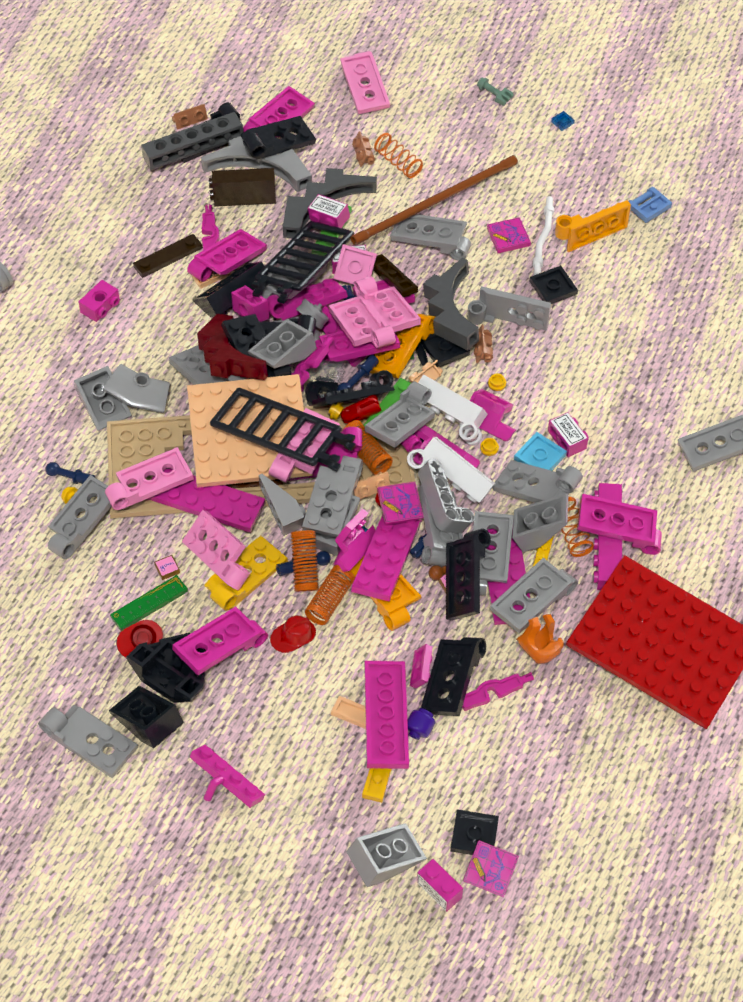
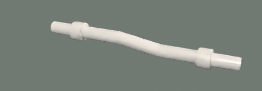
M551 196L546 198V206L544 207L545 225L536 243L535 257L533 258L534 275L541 273V268L543 267L542 247L551 230L552 216L554 215L553 198Z

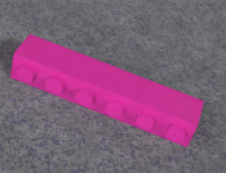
M599 483L598 490H594V496L622 502V484ZM594 513L597 518L603 519L601 514ZM613 517L615 522L622 523L620 518ZM597 534V538H594L593 550H597V555H594L593 566H597V571L593 573V583H597V590H601L622 559V540Z

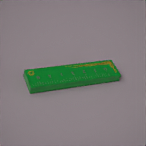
M175 575L111 613L110 617L120 631H123L125 628L139 622L188 592V588Z

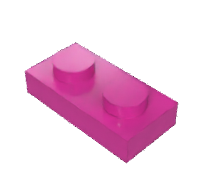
M428 644L414 651L410 686L413 688H418L429 680L433 647Z

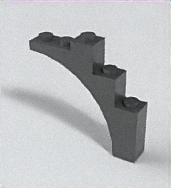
M326 168L324 183L307 182L305 197H287L283 221V238L292 239L307 224L310 219L308 207L318 194L336 200L353 194L376 193L377 177L345 175L344 169Z
M461 258L440 277L434 274L423 283L424 297L429 299V315L435 316L433 320L434 334L468 351L479 341V328L469 322L454 304L453 299L456 290L469 274L468 260Z

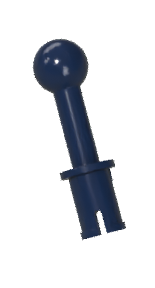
M370 355L364 363L357 366L358 371L347 382L338 385L337 391L352 388L363 376L368 377L370 375L369 372L379 363V360L374 355Z
M50 462L45 467L47 475L64 476L72 479L74 484H83L91 475L82 472L80 469L74 472L60 468L56 462Z
M320 551L317 553V559L302 560L317 561V563L299 565L319 564L325 566L330 563L331 556L327 551ZM289 561L276 564V571L279 576L293 573L295 571L293 570L294 563Z

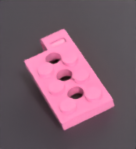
M372 276L354 282L356 295H362L378 318L385 320L388 326L392 327L394 333L421 324V318L394 286L378 291L376 281Z
M362 295L329 305V312L354 347L372 342L376 348H381L396 342L392 327L388 326L385 320L378 318Z
M305 408V410L303 411L305 413L321 418L328 422L340 425L339 423L307 408ZM306 421L286 448L295 451L315 424ZM322 428L310 443L311 446H308L303 454L312 458L332 431ZM278 453L268 475L287 483L294 466L312 474L317 465L311 466Z
M177 447L116 472L120 483L109 485L105 490V494L114 510H121L191 481L194 478ZM166 468L173 469L170 473L163 472ZM147 476H155L153 480H146ZM130 483H137V486L133 488L128 487Z
M202 510L182 542L226 584L236 590H240L250 572L235 562L246 546L208 511ZM205 533H207V538L203 540ZM217 543V544H218V547H217V549L214 551V546H215V544ZM229 552V557L225 561V556Z

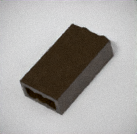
M274 168L212 171V178H209V188H213V190H210V200H214V207L276 204Z

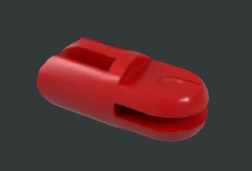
M371 395L344 408L341 412L343 422L348 424L355 420L361 421L381 412L377 396Z

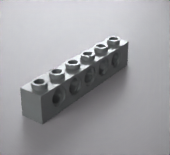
M232 112L142 144V156L150 170L228 143L229 140L241 136L243 124L236 113Z

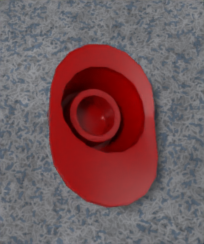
M300 615L291 616L284 624L272 632L270 637L271 645L276 651L281 653L292 652L311 642L316 636V628L309 621L308 617L305 618Z
M152 620L139 621L120 632L116 642L117 649L122 656L126 657L141 643L147 642V644L159 642V639H163V632L158 623Z

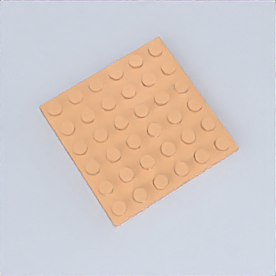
M299 374L267 377L265 380L246 379L187 385L197 487L259 481L260 474L265 475L270 480L277 479L268 475L278 452L210 426V421L237 388H243L303 412L304 407ZM240 396L220 422L229 425L249 399ZM256 402L236 428L246 431L266 405ZM273 408L253 435L262 438L281 414V411ZM289 415L269 441L279 444L298 418ZM294 466L290 478L312 476V474Z

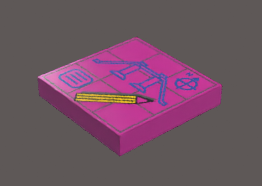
M520 217L487 224V230L497 254L531 246V241Z
M415 482L377 488L385 525L423 520V512Z
M478 841L463 882L504 898L519 856Z

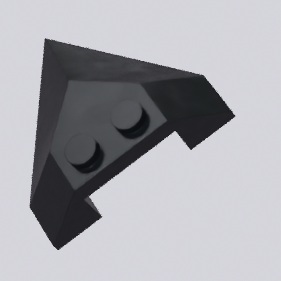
M190 632L159 639V642L147 644V642L141 643L126 656L127 661L141 682L173 703L190 702L203 689L205 672L197 675L172 650L173 644L191 634ZM196 649L200 653L206 652L205 649Z

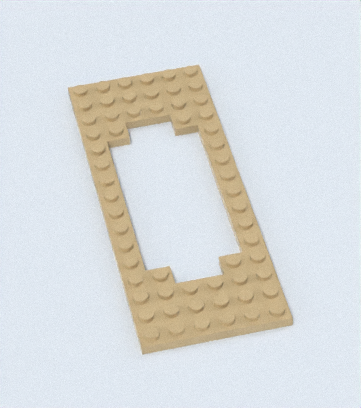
M342 403L341 406L346 408L354 403ZM333 404L314 408L313 406L303 407L304 410L307 408L329 418L330 414L328 411ZM190 415L107 421L109 485L120 483L116 472L177 447L179 451L184 450L183 435H192ZM341 415L338 420L332 419L340 424L339 426H341L342 430L347 425L341 419ZM368 418L361 420L360 422L364 425ZM377 439V442L393 459L391 467L386 471L389 475L390 485L415 482L414 468L407 462L409 452L401 444L394 448L384 441ZM364 462L358 481L368 479V477L374 475ZM153 475L147 476L146 480H151ZM315 482L278 486L300 504L309 503ZM130 483L128 487L133 488L137 486V483ZM260 487L235 488L265 498ZM373 494L365 498H375L376 494ZM145 499L121 510H114L111 506L110 519L187 512ZM265 499V505H264V506H269L268 503H267V501H266V499Z

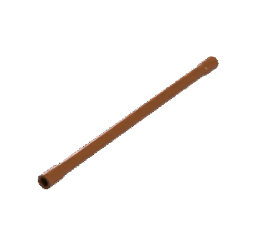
M512 155L500 161V163L366 230L350 237L352 244L356 246L401 221L503 170L517 165L518 160L516 156Z

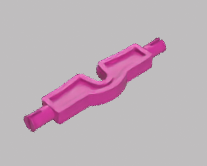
M208 204L205 205V213L202 214V234L210 235L202 238L203 250L220 240L219 229L215 225V213L212 212V205L210 204L209 209Z
M328 335L322 344L318 343L316 345L317 349L300 361L296 366L293 375L299 374L301 386L310 377L306 370L317 368L330 351L328 347L334 341L333 337Z
M531 672L522 676L516 673L501 680L492 679L485 681L476 690L466 693L462 708L464 711H467L474 707L488 704L490 702L488 691L490 690L494 691L498 698H503L514 691L522 689L524 683L534 680Z

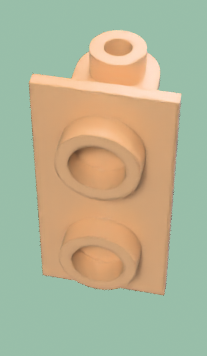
M438 360L432 364L430 361L421 368L422 372L418 374L416 371L408 378L409 382L416 381L418 383L423 374L435 381L443 372L440 367L435 365Z
M378 472V474L368 477V479L358 481L357 487L354 489V496L362 499L378 493V487L389 486L388 472Z

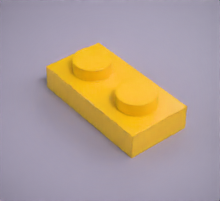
M370 768L362 798L382 803L392 769Z

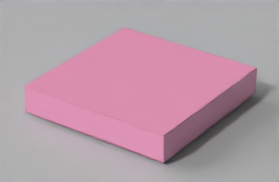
M343 244L333 279L354 284L355 281L371 277L377 254Z

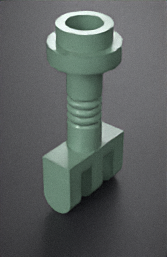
M482 77L477 83L481 91L486 89L496 96L495 102L502 106L514 96L513 92L507 88H504L502 91L498 90L488 83L489 79Z

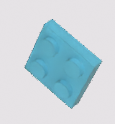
M536 432L514 455V460L552 471L566 456L567 451Z

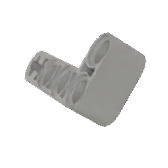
M429 459L418 471V476L434 523L441 531L462 533L475 520V516L468 508L456 507L441 463L436 459Z

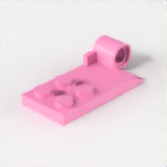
M366 51L340 58L357 113L362 114L390 108V102L372 52ZM367 81L369 84L363 85L361 82ZM371 94L374 97L368 98L365 95Z

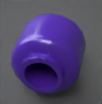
M423 708L413 710L407 720L408 735L416 740H419L420 737L428 738L436 723L433 718L434 715Z

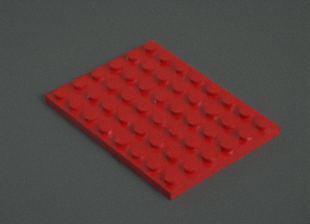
M626 555L623 556L566 642V646L706 730L743 670V624Z

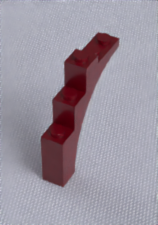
M216 314L197 333L199 350L204 351L205 363H210L211 376L228 379L231 375L258 380H265L268 377L266 360L245 355L229 344L221 324L225 320L234 319L233 316Z

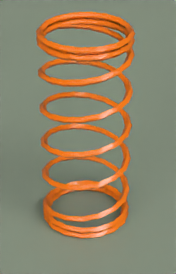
M389 133L380 135L374 144L375 151L385 156L386 160H391V164L397 166V169L403 171V174L408 178L417 176L422 170L423 161L416 159V155L409 156L410 151H403L404 146L402 144L397 146L398 141L396 139L391 141L392 136ZM389 136L387 144L380 149L382 141ZM382 137H384V138L381 140V142H380V144H379V147H378V150H377V149H376V146H377L379 140H380ZM393 141H396L393 150L386 154L388 146ZM399 146H402L403 148L399 155L392 159L394 151ZM408 151L406 159L398 164L401 155ZM392 152L391 158L388 159L386 155ZM414 156V161H412L408 165V167L404 169V166L408 159ZM398 157L397 164H394L392 160ZM420 161L419 168L414 173L408 174L411 166ZM405 162L403 169H399L398 165Z
M568 497V501H574V504L568 508V511L577 509L578 512L568 517L567 522L579 517L576 516L579 514V508H574L577 501L573 497ZM578 523L565 526L572 527L567 533L563 531V528L561 529L562 533L565 534V541L569 543L568 549L571 556L581 557L589 554L594 548L593 542L588 540L590 535L583 533L584 531L568 534L578 526ZM567 535H577L570 540V542L566 539ZM588 535V538H586L585 540L572 543V541L578 536ZM591 544V546L585 550L573 551V549L579 545Z

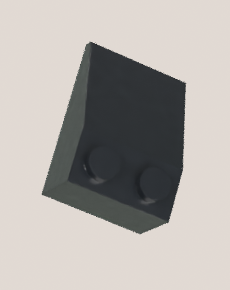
M141 686L135 688L109 710L110 714L133 735L152 748L159 745L184 723L175 704Z

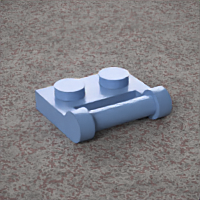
M650 187L641 196L634 200H629L631 204L630 211H633L645 223L672 207V202L655 187Z

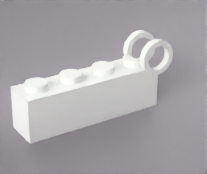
M423 374L418 383L432 391L427 403L430 409L438 415L441 412L445 415L444 418L451 423L455 421L460 423V437L468 445H477L482 439V433L478 428L488 415L486 411ZM474 430V434L471 437H467V434ZM477 435H478V438H477L476 441L470 442L471 440L475 439V438L477 437Z
M433 437L424 450H412L407 456L408 464L415 469L422 468L429 459L438 460L443 467L446 478L453 482L452 486L459 491L464 490L467 493V497L474 503L476 501L482 502L496 484L438 437ZM416 452L423 456L421 465L416 464L413 460Z

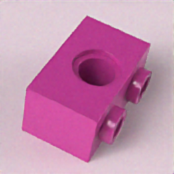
M101 280L78 301L80 313L97 322L99 319L104 318L112 307L118 305L120 301L119 291L114 286Z
M246 285L231 292L233 311L242 317L256 314L261 322L269 319L267 299L262 296H253L252 293L254 291Z

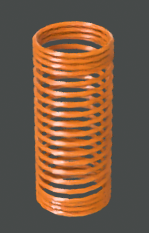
M359 420L348 423L343 429L359 426L358 428L363 433L362 437L364 436L362 438V450L357 452L359 458L363 460L374 475L378 474V472H386L392 465V457L371 434L365 431L364 425Z
M313 530L290 533L291 538H293L291 540V545H293L291 548L293 549L292 555L294 556L292 557L294 559L292 562L294 563L293 570H295L293 571L295 573L293 580H295L294 591L296 592L319 589V582H305L319 580L318 578L301 579L318 577V575H304L318 573L317 571L300 572L318 570V568H303L318 565H299L317 563V561H302L315 560L317 557L298 558L317 556V554L300 555L301 553H314L317 551H297L317 548H299L300 546H314L316 543L297 544L316 542V540L298 541L299 539L316 538V531Z
M339 565L333 566L305 609V615L309 620L318 625L327 624L355 580L351 571L343 572ZM335 571L345 574L351 581H349L344 575L337 573ZM312 613H313L314 615H316L317 617H319V618H321V619H324L325 621L316 618L315 616L312 615Z

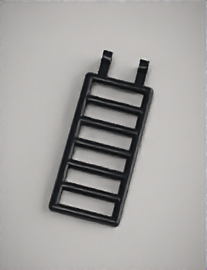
M314 221L308 222L256 274L255 279L257 281L251 283L252 287H255V291L252 293L253 296L260 297L263 289L268 284L279 286L276 290L280 294L277 301L284 304L294 290L301 291L341 250L342 245H345L350 240L354 232ZM312 228L334 234L343 235V237H332L320 233L311 232L310 230ZM306 237L336 245L329 247L301 239ZM294 246H299L315 251L324 252L327 254L325 256H321L292 248ZM287 254L318 263L312 265L283 257ZM278 263L310 272L303 274L275 267V265ZM269 272L301 281L297 284L265 275Z
M237 388L210 421V426L311 466H315L320 462L336 472L341 467V464L337 463L340 460V456L326 453L332 443H339L350 451H353L356 447V443H353L355 435L341 433V426L243 388ZM240 396L249 399L229 425L220 422ZM256 402L266 405L246 431L236 428ZM273 408L281 411V414L262 438L253 435ZM289 415L298 418L279 444L269 441ZM306 421L315 424L295 451L286 448ZM322 428L332 431L312 458L303 454Z

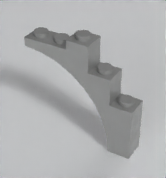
M241 136L229 140L228 147L201 157L202 169L205 173L227 167L274 168V174L289 183L296 192L306 189L307 182H312L311 173L293 149L256 160L243 145Z

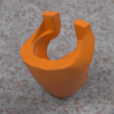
M551 614L543 615L546 624L541 630L538 617L529 619V626L516 639L522 649L537 664H545L556 658L561 653L564 645L561 637L557 641L553 640L555 621Z

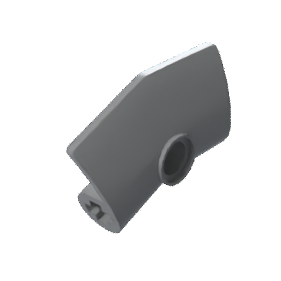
M120 364L105 384L103 390L131 407L164 413L170 382L150 378L146 373H137Z

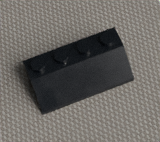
M262 261L245 264L192 299L193 302L209 317H214L216 314L225 315L227 313L226 310L229 308L233 309L231 292L245 285L254 291L255 287H252L251 283L257 281L255 276L264 267Z

